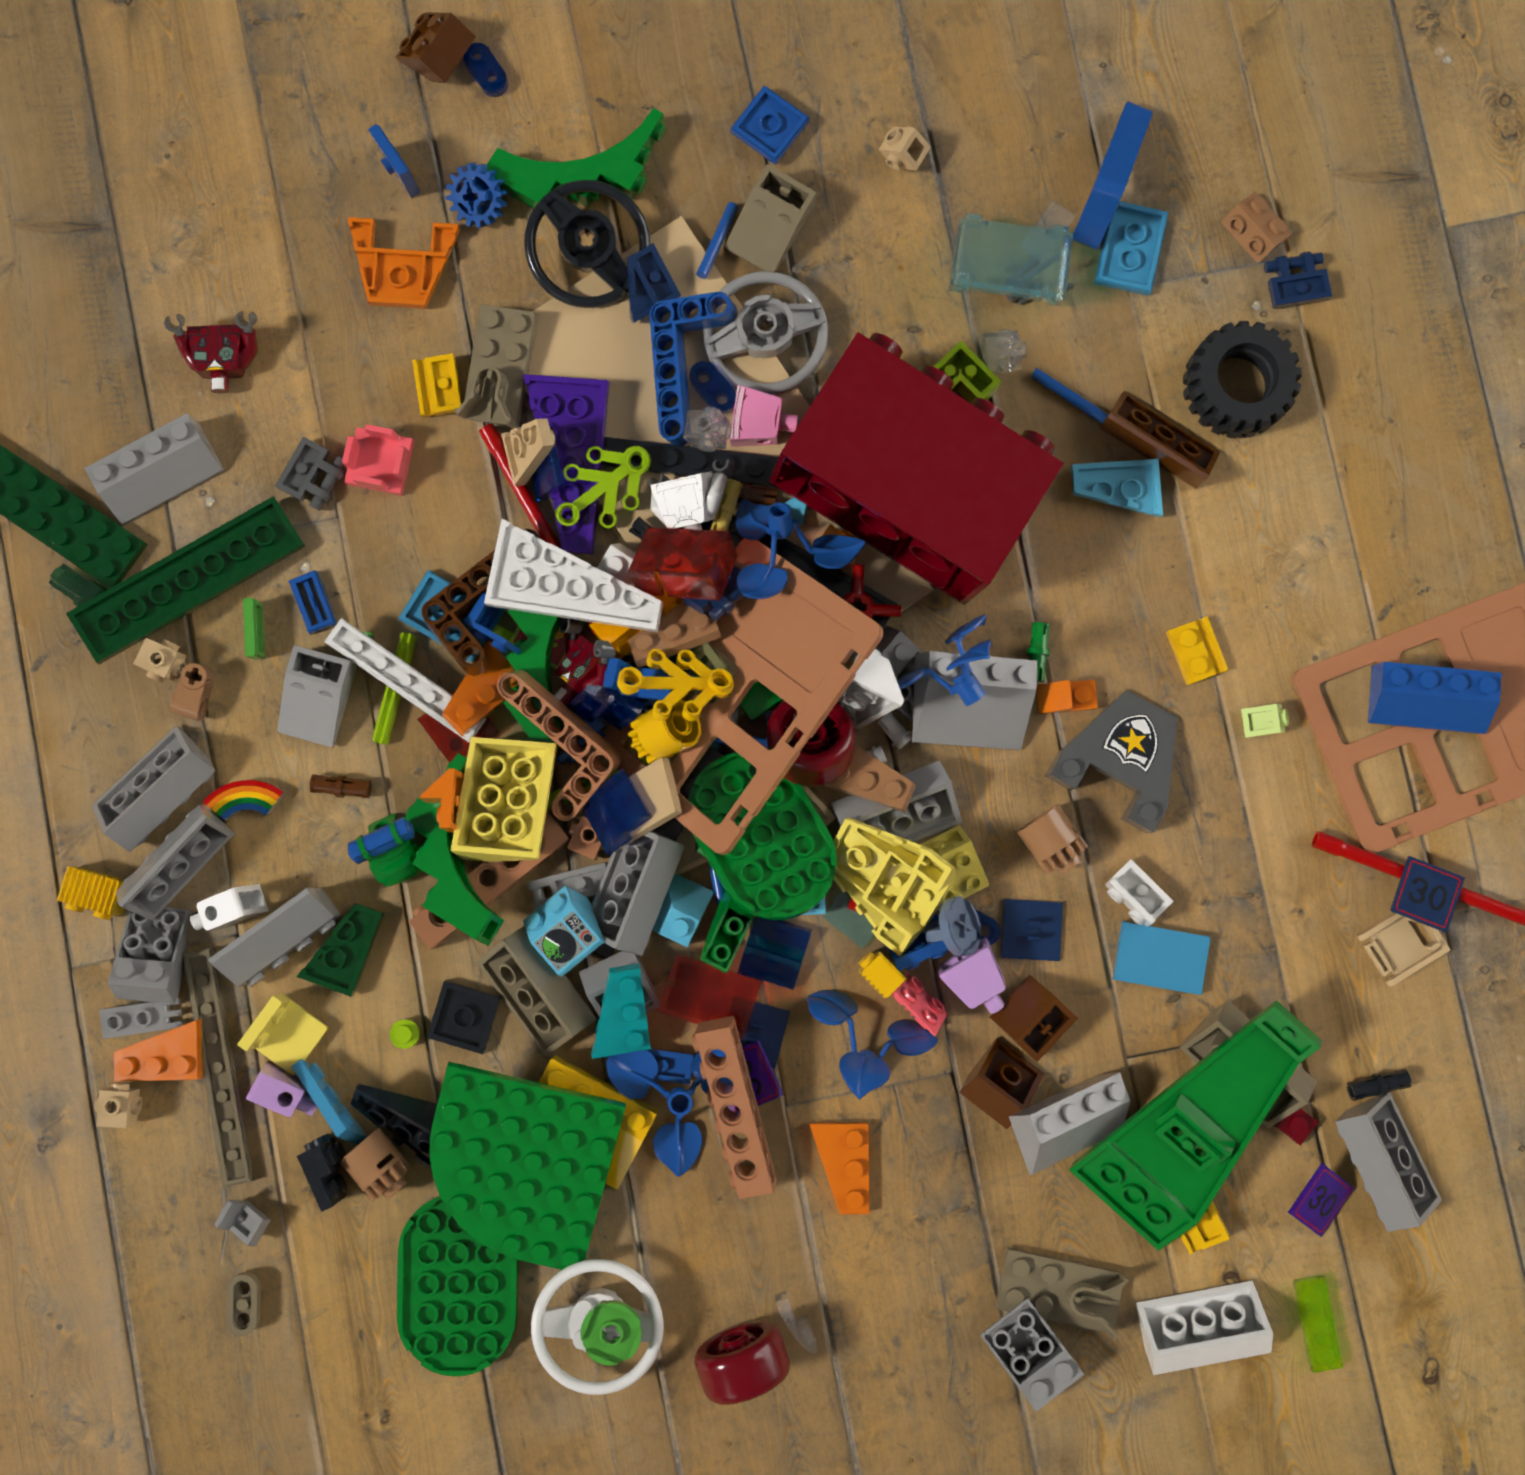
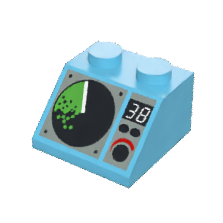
M564 886L523 920L530 943L557 975L561 977L605 942L588 897L567 886Z

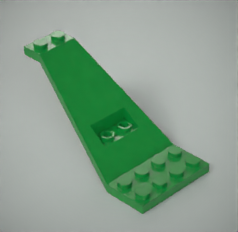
M1277 1000L1274 1001L1108 1136L1075 1160L1069 1171L1158 1251L1199 1223L1299 1063L1320 1049L1323 1041Z

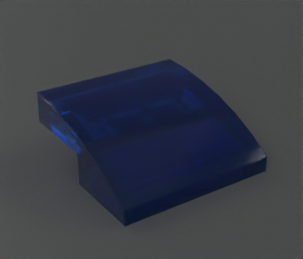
M555 444L531 476L536 501L548 500L550 493L560 492L564 487Z
M587 685L566 707L589 723L600 716L621 731L640 715L645 705L617 690L597 685Z
M624 769L604 783L583 808L587 819L608 855H611L633 839L631 832L653 817L629 774Z
M755 916L738 972L794 990L812 929L784 920H769Z

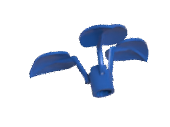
M742 499L736 514V527L739 535L749 540H759L768 534L771 535L772 539L769 566L755 563L744 567L737 576V586L743 596L751 599L770 598L779 594L785 588L788 581L787 572L783 569L774 568L776 564L777 539L787 538L793 529L810 554H815V563L828 569H838L850 564L864 548L865 541L842 535H824L816 538L813 541L812 547L801 531L798 520H792L791 508L788 504L778 502L767 506Z
M986 614L960 626L945 640L946 645L955 641L960 654L958 658L946 667L947 671L959 665L963 671L952 679L955 683L953 686L931 669L922 667L897 680L900 690L911 685L919 678L930 676L948 689L951 695L958 693L966 707L984 697L986 692L973 674L969 662L990 659L989 651L992 642L990 639L983 641L965 652L962 640L966 634L978 626H985Z
M836 990L818 991L806 998L810 1013L819 1022L827 1025H839L844 1021L848 1023L852 1052H848L841 1057L839 1068L844 1081L858 1099L863 1098L867 1093L881 1087L888 1081L890 1069L882 1059L890 1047L895 1045L897 1052L902 1055L916 1056L928 1052L938 1043L937 1036H933L927 1029L924 1030L919 1023L911 1020H899L888 1027L887 1035L891 1040L886 1042L878 1057L870 1050H861L858 1053L854 1022L852 1017H850L858 1012V1005L854 999Z
M642 1050L609 1056L606 1060L607 1072L611 1082L621 1094L632 1099H641L647 1095L651 1085L667 1098L669 1110L676 1115L675 1124L666 1123L658 1128L654 1134L653 1148L656 1156L677 1177L682 1176L693 1165L702 1146V1135L698 1126L693 1122L681 1124L683 1115L689 1113L692 1108L691 1096L695 1093L696 1087L701 1084V1088L706 1094L709 1089L707 1079L703 1080L700 1073V1062H702L700 1052L694 1056L690 1063V1070L697 1079L688 1090L677 1087L670 1092L653 1080L658 1074V1063L651 1052ZM712 1050L716 1056H726L721 1050ZM720 1078L725 1084L733 1083L729 1078Z

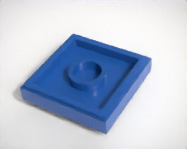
M764 85L731 127L730 131L735 137L771 163L777 165L809 123L810 117Z
M375 124L368 130L384 157L380 161L390 175L394 173L409 196L411 198L419 194L420 190L410 170L381 127Z

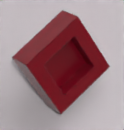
M1300 1108L1274 1126L1301 1146L1318 1121Z

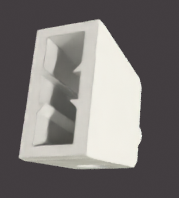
M260 884L234 887L198 902V912L190 915V922L195 930L204 928L206 931L226 928L268 912L269 909Z

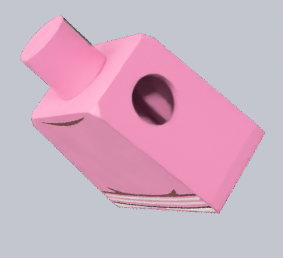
M737 385L730 444L734 447L776 445L779 431H795L798 415L781 413L783 399Z

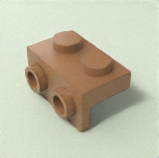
M1256 192L1239 202L1222 220L1224 227L1257 263L1261 262L1272 250L1292 235L1285 222L1274 214L1268 207L1267 202L1259 197Z

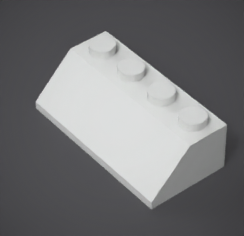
M877 649L864 661L856 672L855 678L838 700L850 713L855 728L860 729L901 707L904 702L890 661L881 656L880 651ZM854 651L844 666L850 669L860 654Z
M1253 1280L1136 1303L1144 1348L1153 1375L1267 1354L1272 1351L1273 1331Z

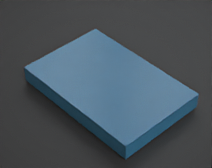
M1120 201L1104 235L1094 284L1149 296L1153 287L1169 212Z
M428 570L398 619L441 644L429 630L422 617L421 610L428 600L451 583ZM458 595L453 602L461 603L467 596ZM436 612L431 616L430 620H439L443 617L444 613ZM467 615L460 622L466 627V629L470 633H472L474 629L466 623H464L466 618L468 617ZM454 633L449 637L448 641L456 642L461 638L462 634ZM472 635L483 648L485 642ZM473 654L467 660L474 663L478 655Z
M1121 921L1112 979L1202 995L1210 937Z

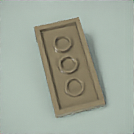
M480 304L465 399L459 409L455 408L457 416L465 420L519 428L526 391L523 374L529 373L538 320L537 313Z
M1007 1247L995 1307L1009 1312L1028 1298L1045 1320L1109 1333L1112 1339L1117 1340L1118 1333L1115 1327L1123 1286L1128 1284L1129 1278L1122 1271Z

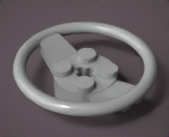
M753 272L734 279L719 292H723L730 297L735 292L749 285L772 283L793 290L807 304L783 303L768 294L755 296L745 302L737 320L714 334V328L703 329L704 348L713 368L729 384L736 388L737 385H741L768 394H778L800 385L818 368L828 343L827 318L818 298L799 280L778 272ZM720 305L717 308L716 314L719 313V310L721 309L722 305ZM762 322H766L768 326H773L769 331L759 329ZM817 329L815 348L808 362L796 374L782 381L773 383L749 381L735 374L722 361V359L747 351L753 358L775 357L791 346L793 336Z

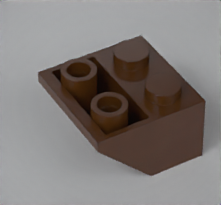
M426 12L421 14L416 20V28L412 34L401 42L399 46L400 51L395 58L432 82L446 83L476 36L452 13Z
M1028 975L1004 1001V1007L989 1017L1037 1062L1078 1019L1057 997L1031 975Z

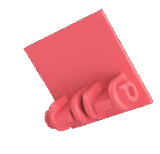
M905 972L904 976L907 979L891 996L901 1006L904 1005V1009L909 1010L912 1017L915 1016L914 1019L924 1030L927 1029L933 1036H936L948 1013L945 1011L941 1001L935 997L932 998L924 990L923 983L917 977Z

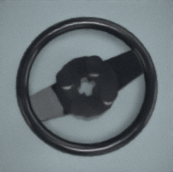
M595 180L568 182L546 194L538 202L529 217L524 238V249L528 266L539 285L552 297L565 304L580 308H597L610 305L629 294L627 267L616 250L614 227L608 217L600 211L581 210L564 197L578 192H596L617 201L626 209L635 223L639 237V251L651 244L647 222L636 203L618 188ZM544 214L558 232L559 249L565 261L584 273L593 271L613 291L599 296H578L564 291L548 278L540 265L536 251V234ZM586 234L588 237L591 234L594 236L592 239L593 244L591 246L581 245L582 235Z

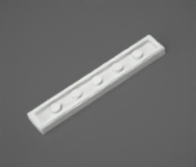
M342 618L324 641L469 743L471 737H475L487 720L486 718L483 719L464 736H461L442 716L453 695Z

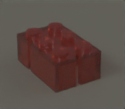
M647 527L628 572L634 586L651 596L664 595L663 587L656 573L658 572L668 597L721 600L728 582L726 575L730 576L738 555L729 531Z
M680 953L676 954L668 980L676 981L675 986L666 985L658 1011L695 1024L734 1016L739 1037L744 1039L763 980L732 970L724 973L701 960Z

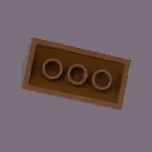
M1123 391L1100 426L1102 430L1146 458L1159 459L1160 467L1195 489L1209 477L1221 452L1126 391Z

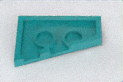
M639 963L609 968L602 999L601 1014L596 1028L595 1042L591 1051L592 1059L651 1049Z

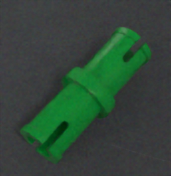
M1032 622L1030 648H1027V655H1029V660L1037 661V682H1045L1047 656H1050V650L1048 649L1050 624Z

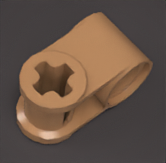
M191 663L182 669L176 691L170 702L169 709L171 713L196 721L203 719L215 683V673L210 667ZM195 673L202 676L201 681L194 678Z

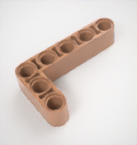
M514 670L503 674L497 682V689L500 695L582 765L552 802L551 809L556 818L562 821L571 820L585 809L619 767L621 762L620 754L610 743L527 672ZM511 677L515 678L518 681V691H515L511 688ZM533 697H537L541 701V710L534 708L532 704ZM555 716H559L564 721L563 730L556 727L554 723ZM578 735L585 738L587 742L586 749L579 747L577 744ZM600 755L608 758L609 768H605L600 764ZM582 777L590 780L591 790L582 786ZM564 799H568L573 803V811H569L564 807Z

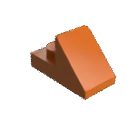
M1063 680L1037 685L1038 714L1098 709L1095 680L1073 682Z
M449 768L419 797V799L428 803H441V806L437 809V822L439 828L450 833H454V830H456L457 824L455 823L464 779V773L455 768Z

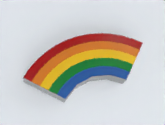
M240 780L216 789L205 798L203 803L224 820H229L236 813L244 810H256L264 815H269L285 796L286 792L266 782Z

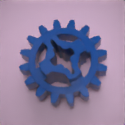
M476 162L467 164V166H459L457 168L458 173L450 175L454 183L446 184V188L451 191V195L446 196V200L453 201L454 204L449 210H457L459 213L457 220L466 219V226L468 227L476 224L477 228L486 226V224H494L495 218L502 217L503 215L499 208L507 206V203L501 200L502 196L507 194L506 190L500 189V185L504 182L503 179L496 180L494 178L497 172L495 169L487 172V164L477 166Z

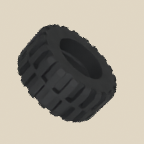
M1239 321L1235 327L1234 324L1228 323L1223 325L1219 331L1214 330L1194 351V354L1187 362V371L1183 375V384L1187 385L1183 394L1185 400H1191L1188 409L1192 415L1197 412L1201 417L1198 422L1203 427L1209 424L1213 427L1211 432L1217 435L1223 431L1227 432V438L1236 439L1240 434H1242L1243 438L1254 436L1257 432L1261 434L1268 430L1292 408L1296 402L1294 398L1301 389V384L1297 383V381L1302 378V368H1296V363L1300 360L1297 352L1291 353L1289 348L1292 344L1287 338L1284 341L1278 337L1280 334L1278 330L1272 328L1268 331L1264 329L1265 324L1260 322L1249 326V321ZM1228 358H1241L1254 364L1264 379L1265 393L1263 398L1255 403H1244L1227 395L1218 379L1219 364Z

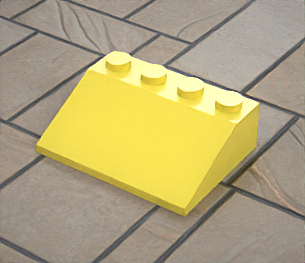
M471 737L455 823L457 826L456 830H454L451 851L461 860L484 862L539 860L558 746L556 743Z

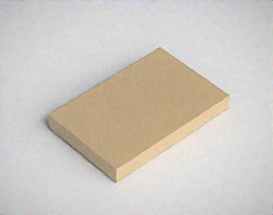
M664 757L659 758L600 795L613 849L623 848L683 813L670 761Z

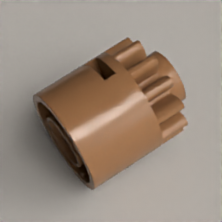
M1059 804L1051 807L1017 831L1019 837L1026 847L1030 849L1046 874L1056 870L1060 874L1067 872L1083 860L1079 854L1088 847Z
M380 1128L370 1134L339 1162L372 1202L381 1195L387 1200L408 1182L404 1175L413 1168Z

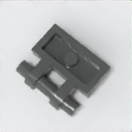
M303 437L275 487L301 502L304 501L308 492L313 494L314 498L309 506L320 511L324 502L328 503L332 496L330 492L337 480L341 481L345 474L343 472L345 468L342 464L343 458L337 456L333 465L327 463L326 461L331 452ZM322 470L327 475L321 486L317 487L313 483Z

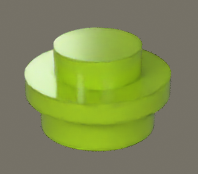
M401 1019L392 1025L389 1036L394 1046L400 1049H407L417 1043L420 1031L417 1024L412 1020Z

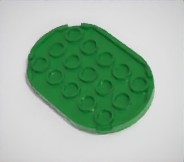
M737 752L724 755L711 762L700 772L693 783L688 801L718 825L723 821L756 774V768ZM785 778L781 780L757 816L753 817L746 827L745 833L730 853L721 855L714 852L693 834L729 897L740 908L760 918L786 920L807 913L825 897L835 876L837 855L828 829L802 786L794 784ZM743 807L734 822L739 825L748 810Z
M439 1195L430 1199L416 1210L406 1223L400 1236L397 1256L398 1332L406 1350L410 1351L424 1368L440 1375L453 1377L477 1373L490 1366L505 1351L513 1337L518 1316V1260L493 1251L468 1234L447 1210Z

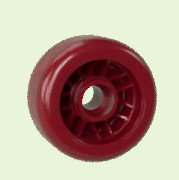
M785 701L773 711L767 724L766 744L769 750L776 746L797 716V710ZM837 702L813 737L807 741L800 751L801 754L784 776L786 780L801 786H821L836 780L848 769L855 753L856 732L850 713L841 703ZM798 730L789 742V745L794 748L804 733Z
M768 1321L746 1322L715 1334L698 1348L694 1360L705 1395L710 1401L720 1405L737 1404L757 1398L777 1387L783 1382L790 1371V1359L782 1335L776 1325Z

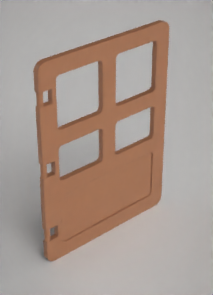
M744 538L727 561L741 570L755 563L769 566L771 549L758 540ZM777 553L774 568L783 569L787 572L788 581L785 588L779 594L766 599L741 598L733 606L732 612L727 616L723 615L716 621L722 637L709 643L737 665V671L732 677L734 687L731 694L727 697L717 698L714 703H707L702 708L699 716L701 724L699 741L694 746L678 753L671 763L683 812L674 818L710 849L721 855L730 853L745 833L748 824L754 816H757L801 754L802 748L816 733L855 678L856 672L864 661L870 657L883 638V628L881 625ZM856 651L860 655L850 669H847L844 665L853 652ZM758 681L797 710L796 718L772 750L767 749L731 719L732 714L750 688ZM691 690L683 699L686 702L694 700L699 694ZM623 709L606 733L604 739L620 754L621 762L618 769L624 775L630 777L647 765L625 747V742L629 738L628 732L634 730L630 723L636 720V717L630 715L626 709ZM801 730L804 734L793 748L789 745V742L796 732ZM716 738H720L756 768V774L723 821L718 825L680 793L681 786ZM744 807L748 812L738 825L734 820Z
M1525 583L1296 671L1293 675L1294 687L1362 849L1378 853L1525 795ZM1433 639L1440 642L1450 668L1502 673L1500 703L1487 733L1479 734L1495 772L1496 779L1478 788L1458 794L1455 791L1434 740V734L1440 730L1393 726L1352 743H1342L1320 691V684L1371 663H1402L1400 659L1401 652ZM1407 743L1411 744L1434 797V803L1429 807L1379 826L1373 819L1353 771V766L1360 761ZM1489 791L1492 800L1478 805L1475 795ZM1406 823L1409 832L1395 837L1392 828Z

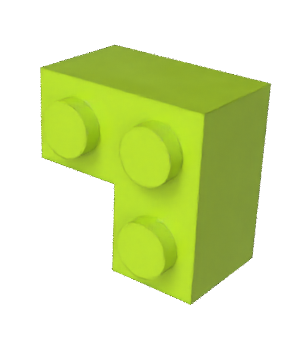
M959 341L933 366L951 378L954 383L951 391L955 392L957 390L969 403L974 398L988 400L998 390L1001 380L962 341Z

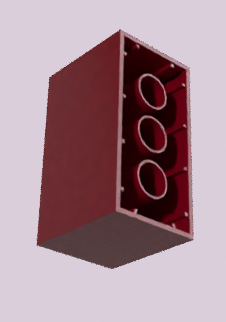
M857 332L781 451L769 482L965 605L990 585L1064 463L1052 456L1055 446L1045 436L1031 430H1025L1020 435L1002 424L1004 414L993 403L982 398H974L969 403L952 392L951 389L954 383L941 370L925 365L919 371L900 359L903 351L891 338L880 333H873L869 339Z

